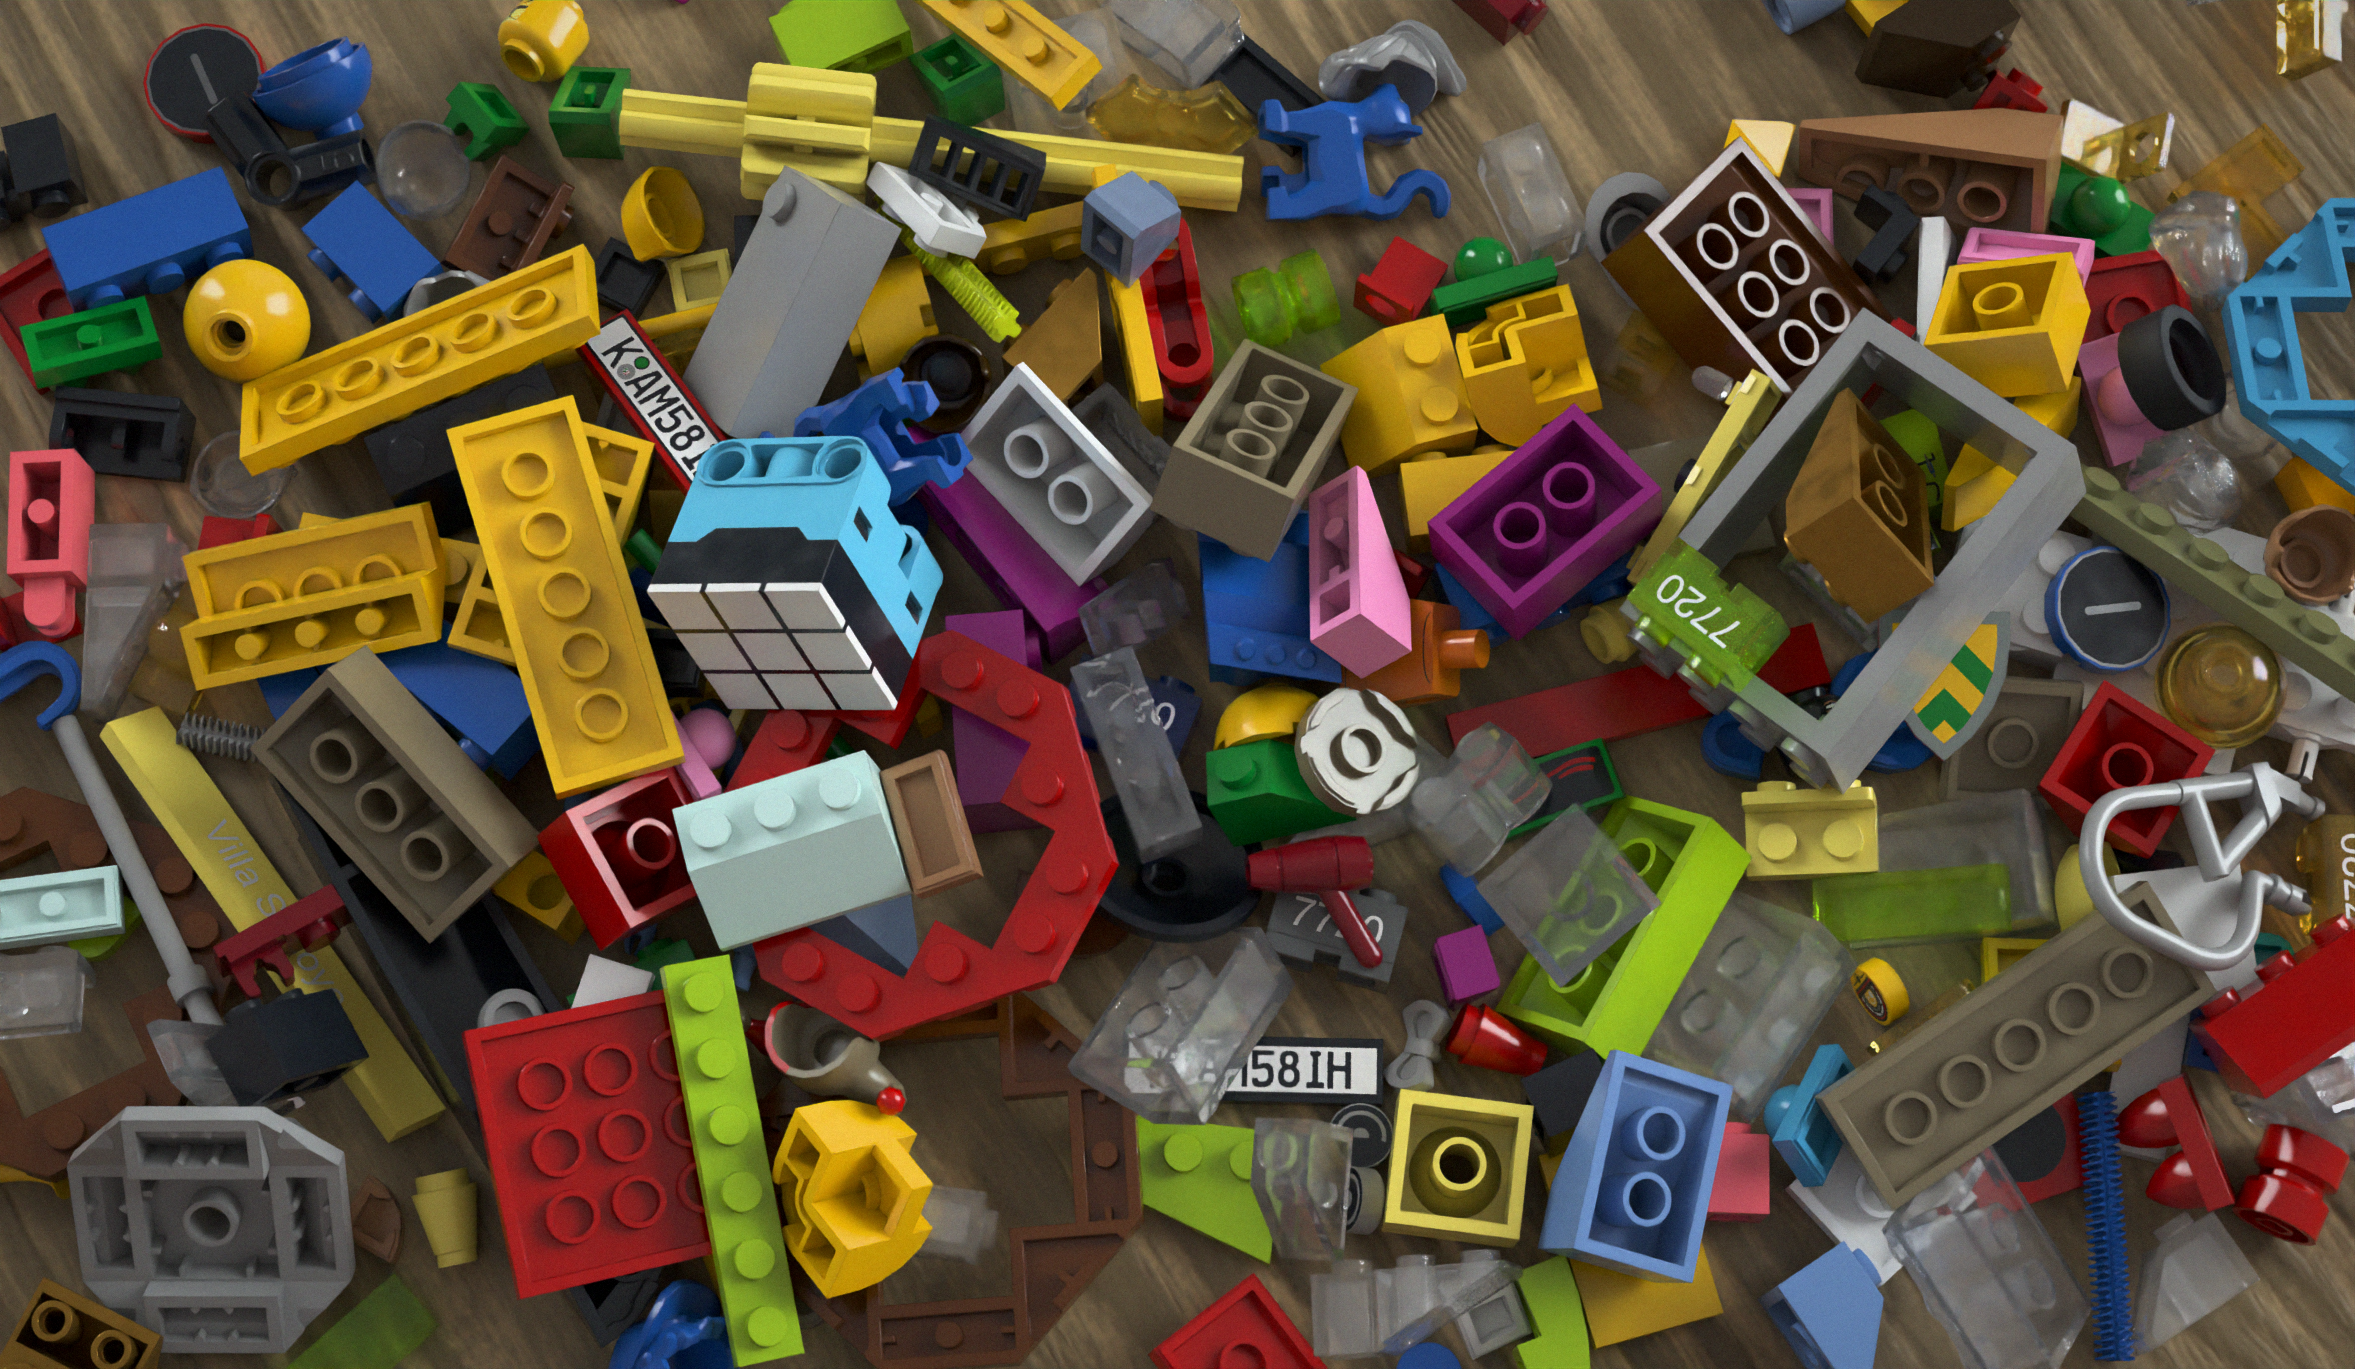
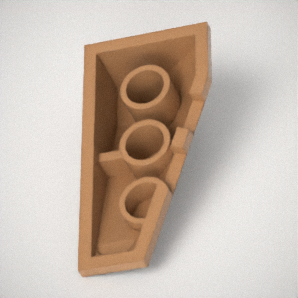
M2006 108L1802 120L1799 126V177L1827 189H1832V191L1856 201L1860 200L1862 193L1870 184L1875 185L1883 192H1894L1910 205L1913 214L1921 219L1920 222H1922V218L1944 216L1952 232L1963 236L1961 244H1964L1968 231L1972 227L2048 235L2061 168L2063 116Z

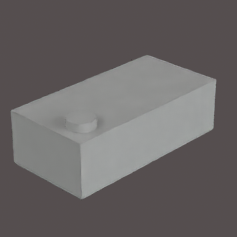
M784 165L778 180L766 192L763 201V211L682 378L684 384L713 422L728 435L738 439L758 438L763 431L771 432L776 438L793 437L795 418L807 408L816 407L902 230L845 191Z

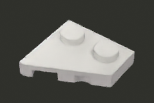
M876 162L865 183L884 201L882 209L885 213L895 220L908 225L916 233L913 240L919 247L942 258H946L949 252L973 259L976 258L987 237L983 227L977 222L979 216L976 209L966 205L968 199L908 174V170Z

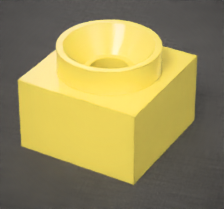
M1400 1089L1396 1100L1381 1231L1514 1248L1520 1240L1534 1106ZM1448 1155L1463 1156L1473 1167L1474 1179L1464 1184H1456L1447 1180L1441 1172L1440 1160Z

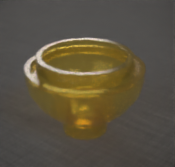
M2209 622L2197 625L2180 634L2164 650L2155 670L2153 683L2154 697L2161 716L2213 749L2229 750L2253 743L2273 727L2285 705L2287 676L2279 654L2256 637L2245 632L2232 622ZM2227 665L2236 672L2237 681L2232 685H2221L2213 679L2211 675L2212 670L2217 666Z

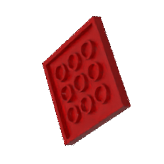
M663 989L472 1029L461 1034L517 1300L713 1254ZM775 1194V1199H776V1204H777V1209H778V1215H779L780 1225H781V1229H782L783 1226H782V1221H781L780 1212H779V1208H778L777 1198H776V1194Z

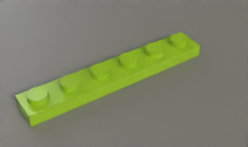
M727 954L663 966L659 970L734 1368L805 1353L730 956Z

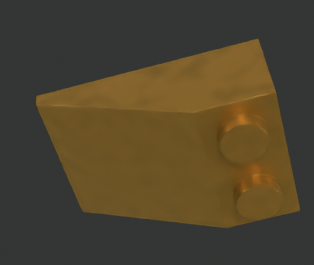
M1847 387L1837 393L1786 499L1787 530L1784 531V540L1798 562L1803 565L1810 563L1821 574L1830 595L1836 603L1843 608L1850 606L1869 625L1934 586L1926 475Z

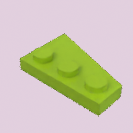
M1138 1115L1144 1207L1151 1211L1159 1212L1192 1228L1193 1231L1213 1241L1217 1240L1269 1267L1285 1133Z

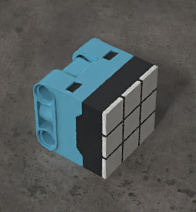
M821 436L730 439L713 445L702 455L698 462L697 472L647 593L728 709L895 710L936 594L942 585L943 573L919 531L912 526L899 525L887 505L891 493L889 481L867 444L859 437Z

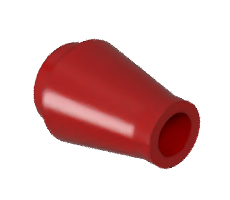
M1465 1003L1461 1007L1450 1029L1445 1046L1446 1051L1458 1056L1457 1062L1459 1064L1514 1074L1524 1078L1541 1070L1547 1055L1548 1045L1535 1040L1485 1003H1482L1479 1008L1469 1003Z

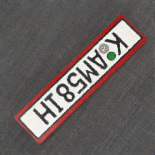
M625 309L600 323L601 334L590 338L584 345L576 348L575 351L641 439L655 443L654 456L686 497L702 455L713 445L727 439L628 309Z

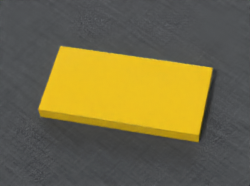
M1115 163L1094 167V171L1091 172L1092 190L1118 178ZM1103 268L1137 437L1140 439L1136 425L1139 427L1144 443L1149 442V438L1152 441L1162 440L1164 398L1139 278L1128 288Z

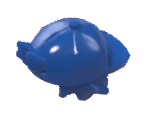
M682 1279L673 1281L659 1294L647 1318L635 1321L621 1333L612 1352L608 1369H740V1367L734 1368L725 1318L720 1317L719 1299L710 1288L699 1281Z

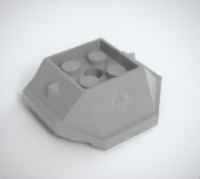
M212 1105L127 1106L77 1148L67 1164L82 1280L108 1309L164 1336L161 1353H285L303 1334L305 1327L322 1313L352 1280L356 1269L344 1151L310 1133L295 1118L282 1117L266 1107ZM211 1207L217 1208L222 1212H217L213 1210Z

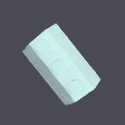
M865 750L672 809L688 874L721 951L731 950L913 894L902 848L879 774L881 770Z

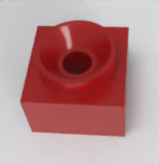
M675 766L641 775L565 811L536 836L600 951L700 902L687 871L672 809L694 803L695 801Z

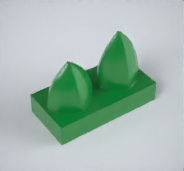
M145 296L19 327L37 389L48 387L55 392L56 385L84 388L89 380V376L111 370L134 377L143 369L148 361L163 358L160 341Z

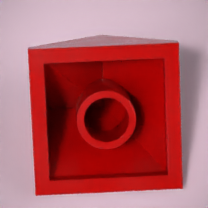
M2104 680L2097 688L2036 788L2073 835L2080 837L2086 814L2101 796L2110 791L2126 787L2167 783L2171 780L2200 777L2216 750ZM2167 805L2127 810L2118 813L2111 819L2106 828L2104 842H2108L2111 848L2148 859L2159 845L2179 812L2180 807Z

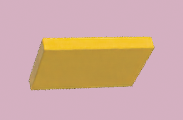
M1565 1152L1550 1159L1547 1153L1537 1157L1548 1198L1552 1181ZM1702 1240L1692 1283H1654L1566 1257L1580 1295L1584 1319L1594 1350L1716 1317L1724 1313Z

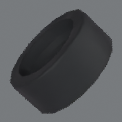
M2172 304L2123 326L2118 337V359L2122 376L2132 399L2142 414L2155 427L2168 433H2173L2222 411L2226 402V379L2221 359L2212 339L2202 324L2187 309Z

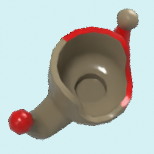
M790 1000L781 1002L771 1009L768 1020L751 1018L745 1009L739 1007L745 1037L755 1045L761 1054L770 1057L776 1068L802 1091L819 1096H846L853 1101L875 1105L880 1113L891 1117L902 1113L907 1102L904 1086L878 1060L880 1042L871 1039L807 1003L798 1004Z

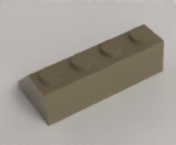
M367 645L326 669L250 748L256 757L429 944L506 878L540 845L536 837L540 833Z

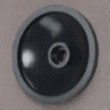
M1149 786L1126 790L1107 798L1099 804L1108 836L1112 839L1119 866L1095 911L1113 925L1126 932L1153 941L1194 943L1214 939L1234 930L1244 923L1257 908L1263 891L1247 889L1244 859L1250 854L1263 851L1261 842L1233 847L1208 808L1206 795L1177 787Z

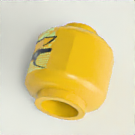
M521 0L501 23L497 34L500 56L506 67L517 77L527 82H554L563 77L584 53L590 39L588 27L583 19L584 14L580 6L574 0Z

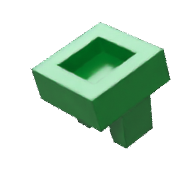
M459 82L445 99L452 108L444 120L442 128L448 135L463 136L469 129L473 132V140L463 152L470 161L485 162L505 145L517 146L531 129L494 84Z

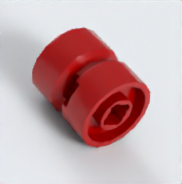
M2269 1124L2254 1155V1162L2260 1169L2259 1174L2247 1175L2233 1205V1213L2242 1221L2273 1237L2298 1245H2316L2329 1213V1208L2322 1199L2324 1196L2337 1194L2350 1163V1157L2338 1146L2313 1133L2284 1124Z

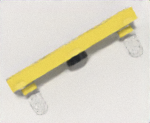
M1701 366L1693 372L1692 383L1696 389L1719 401H1723L1728 396L1725 404L1730 407L1699 459H1689L1679 471L1674 484V491L1677 495L1645 547L1639 545L1632 557L1635 546L1615 561L1624 565L1630 559L1626 566L1631 571L1627 579L1635 588L1756 440L1782 396L1772 378L1752 369L1743 383L1737 381L1731 391L1733 378L1709 366Z

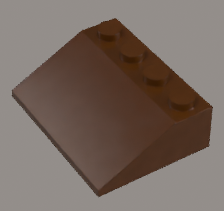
M1741 136L1725 147L1639 224L1600 262L1726 411H1728L1730 406L1725 404V401L1737 381L1743 383L1752 369L1772 378L1782 396L1757 438L1798 389L1795 387L1802 384L1863 307L1888 324H1891L1893 319L1895 320Z

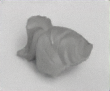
M1411 19L1394 24L1384 35L1374 36L1359 44L1349 46L1347 49L1329 55L1322 62L1318 77L1321 92L1328 99L1347 103L1362 101L1371 94L1378 84H1394L1398 89L1401 99L1409 106L1411 118L1420 114L1433 101L1437 90L1447 95L1459 97L1461 92L1467 89L1466 78L1439 33L1423 23Z

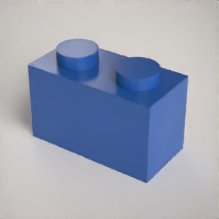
M357 180L301 228L313 248L306 257L330 283H333L340 277L353 290L347 298L372 325L380 318L386 324L402 319L403 307L413 286L423 278L444 273L440 262Z

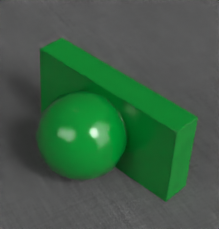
M2061 160L2049 230L2059 236L2095 241L2094 256L2099 259L2145 251L2164 219L2131 201L2127 188L2117 179L2105 175L2089 177Z
M1491 236L1475 237L1465 243L1456 253L1453 267L1454 275L1458 282L1432 290L1429 314L1431 317L1444 313L1447 327L1451 329L1486 319V307L1507 299L1556 287L1558 272L1552 255L1514 266L1513 256L1503 242Z

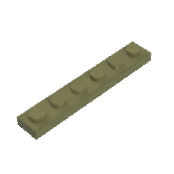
M2080 462L2086 494L2070 512L2069 516L2355 703V641L2340 632V627L2332 618L2322 612L2305 609L2285 596L2282 587L2271 578L2262 574H2252L2230 560L2226 550L2216 542L2206 538H2197L2175 524L2172 515L2164 508L2154 503L2141 502L2120 488L2118 480L2107 471L2097 467H2088Z

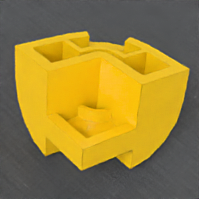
M1569 284L1507 299L1486 307V320L1472 328L1468 333H1457L1455 347L1471 409L1481 429L1498 442L1520 448L1542 430V425L1552 422L1574 403L1585 414L1603 409L1599 388L1588 358L1578 311Z
M853 1100L826 1101L795 1108L775 1157L771 1175L772 1181L778 1185L781 1184L782 1204L788 1225L781 1229L783 1240L792 1255L827 1299L855 1292L882 1281L901 1268L922 1247L933 1229L921 1212L934 1184L909 1155L917 1133L899 1117L882 1114L875 1105Z

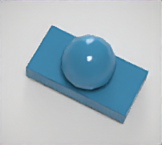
M1839 1044L1820 1045L1801 1084H1791L1779 1088L1765 1102L1762 1120L1767 1134L1773 1139L1772 1143L1803 1187L1823 1186L1843 1145L1840 1137L1814 1098V1096L1855 1070V1067Z

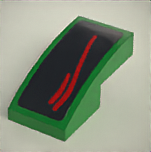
M1601 737L1542 756L1475 783L1495 838L1501 844L1509 843L1561 820L1573 821L1627 798L1606 742Z

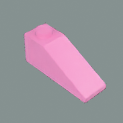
M1355 466L1309 493L1310 642L1362 679L1412 651L1410 599L1366 472L1359 466Z

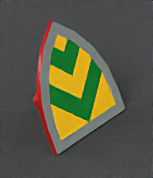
M1892 610L1878 619L1879 649L1911 610ZM1991 611L1904 719L1913 735L1942 761H1945L1974 736L1995 705L2007 672L2010 650V612Z

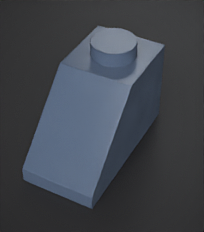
M1133 171L1092 190L1083 201L1081 250L1126 287L1130 288L1178 236L1181 210L1178 208L1176 198L1159 182L1150 180L1147 183Z

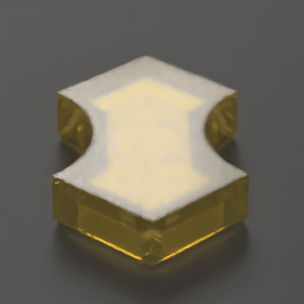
M1132 73L1085 108L1086 120L1107 142L1229 155L1259 133L1258 122L1220 80H1215L1195 90L1170 91L1152 86L1137 74Z

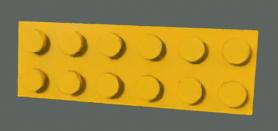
M584 243L244 383L242 386L239 459L252 477L273 468L288 467L304 455L331 444H344L365 430L387 421L403 420L419 408L446 397H459L467 393L475 385L502 374L520 372L536 360L561 350L576 349L584 345L590 338L600 335L595 262Z
M574 396L562 397L447 429L448 439L557 800L685 763L683 748Z

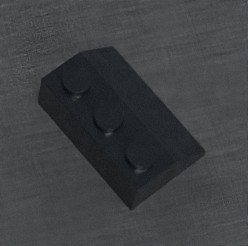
M541 359L531 363L520 372L505 374L474 387L459 397L448 398L417 411L403 420L391 422L367 432L363 439L395 508L430 501L439 537L446 538L474 526L446 430L559 399Z

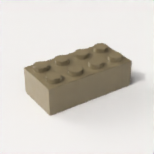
M1244 338L1174 443L1149 510L1167 517L1173 525L1181 529L1196 530L1219 540L1237 554L1246 557H1257L1269 563L1333 454L1359 388Z

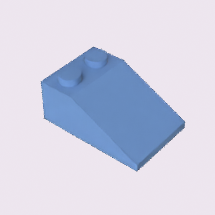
M1617 1049L1610 1050L1552 1181L1537 1249L1654 1283H1692L1733 1086Z

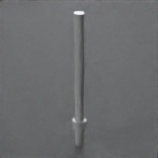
M66 715L60 717L52 724V729L170 974L167 986L176 1005L182 1009L186 1008L204 1047L207 1048L204 1041L225 1027L211 999L215 991L205 968L199 964L195 965L76 716Z

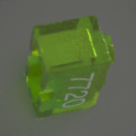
M1677 537L1626 597L1639 616L1634 625L1660 648L1665 650L1672 642L1687 653L1689 657L1684 664L1709 686L1716 688L1722 680L1736 692L1740 693L1791 632L1777 610L1738 582L1733 590L1729 592V584L1717 576L1721 571L1719 567L1681 538Z

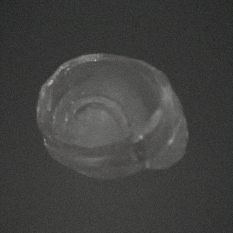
M2191 191L2188 195L2179 197L2176 203L2165 206L2162 211L2155 214L2148 226L2153 245L2169 264L2186 293L2196 298H2202L2205 311L2216 313L2224 306L2228 295L2244 281L2248 272V252L2243 242L2240 209L2235 201V197L2225 196L2220 192Z
M2188 427L2168 430L2161 435L2145 440L2144 446L2136 453V458L2129 465V471L2125 477L2126 492L2141 502L2154 503L2164 508L2172 515L2174 523L2190 534L2203 536L2227 526L2231 527L2241 512L2243 491L2240 488L2236 468L2221 451L2203 436Z

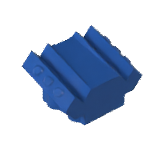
M1299 510L1269 563L1257 557H1246L1237 554L1225 543L1196 531L1210 683L1225 682L1232 686H1247L1255 683L1260 678L1287 676L1298 681L1316 679L1342 683L1341 664L1310 642L1309 511Z

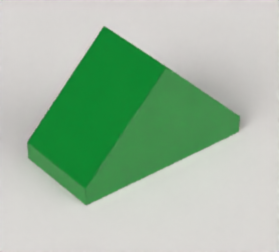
M953 33L907 57L911 68L940 117L973 127L1006 109L1002 74L998 65L958 34Z
M572 66L567 71L548 110L549 124L563 157L624 160L625 145H620L619 118L622 110L624 88L630 89L631 69Z

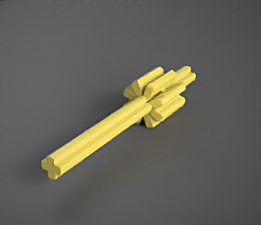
M758 62L752 68L747 102L624 88L622 110L619 118L620 145L741 158V193L747 200L764 201L767 190L778 180L784 165L845 191L865 205L868 185L865 182L876 162L908 170L925 121L875 116L877 82L871 74ZM972 127L1046 152V168L1038 188L1040 191L1087 196L1092 191L1091 172L1094 171V167L1115 163L1118 177L1133 171L1147 183L1150 180L1157 181L1173 194L1178 202V206L1237 212L1242 188L1243 156ZM940 136L931 162L932 164L943 167L951 144L950 140ZM966 147L963 148L956 172L967 175L975 151ZM987 158L980 180L991 183L998 161ZM1011 168L1005 187L1017 188L1022 172Z

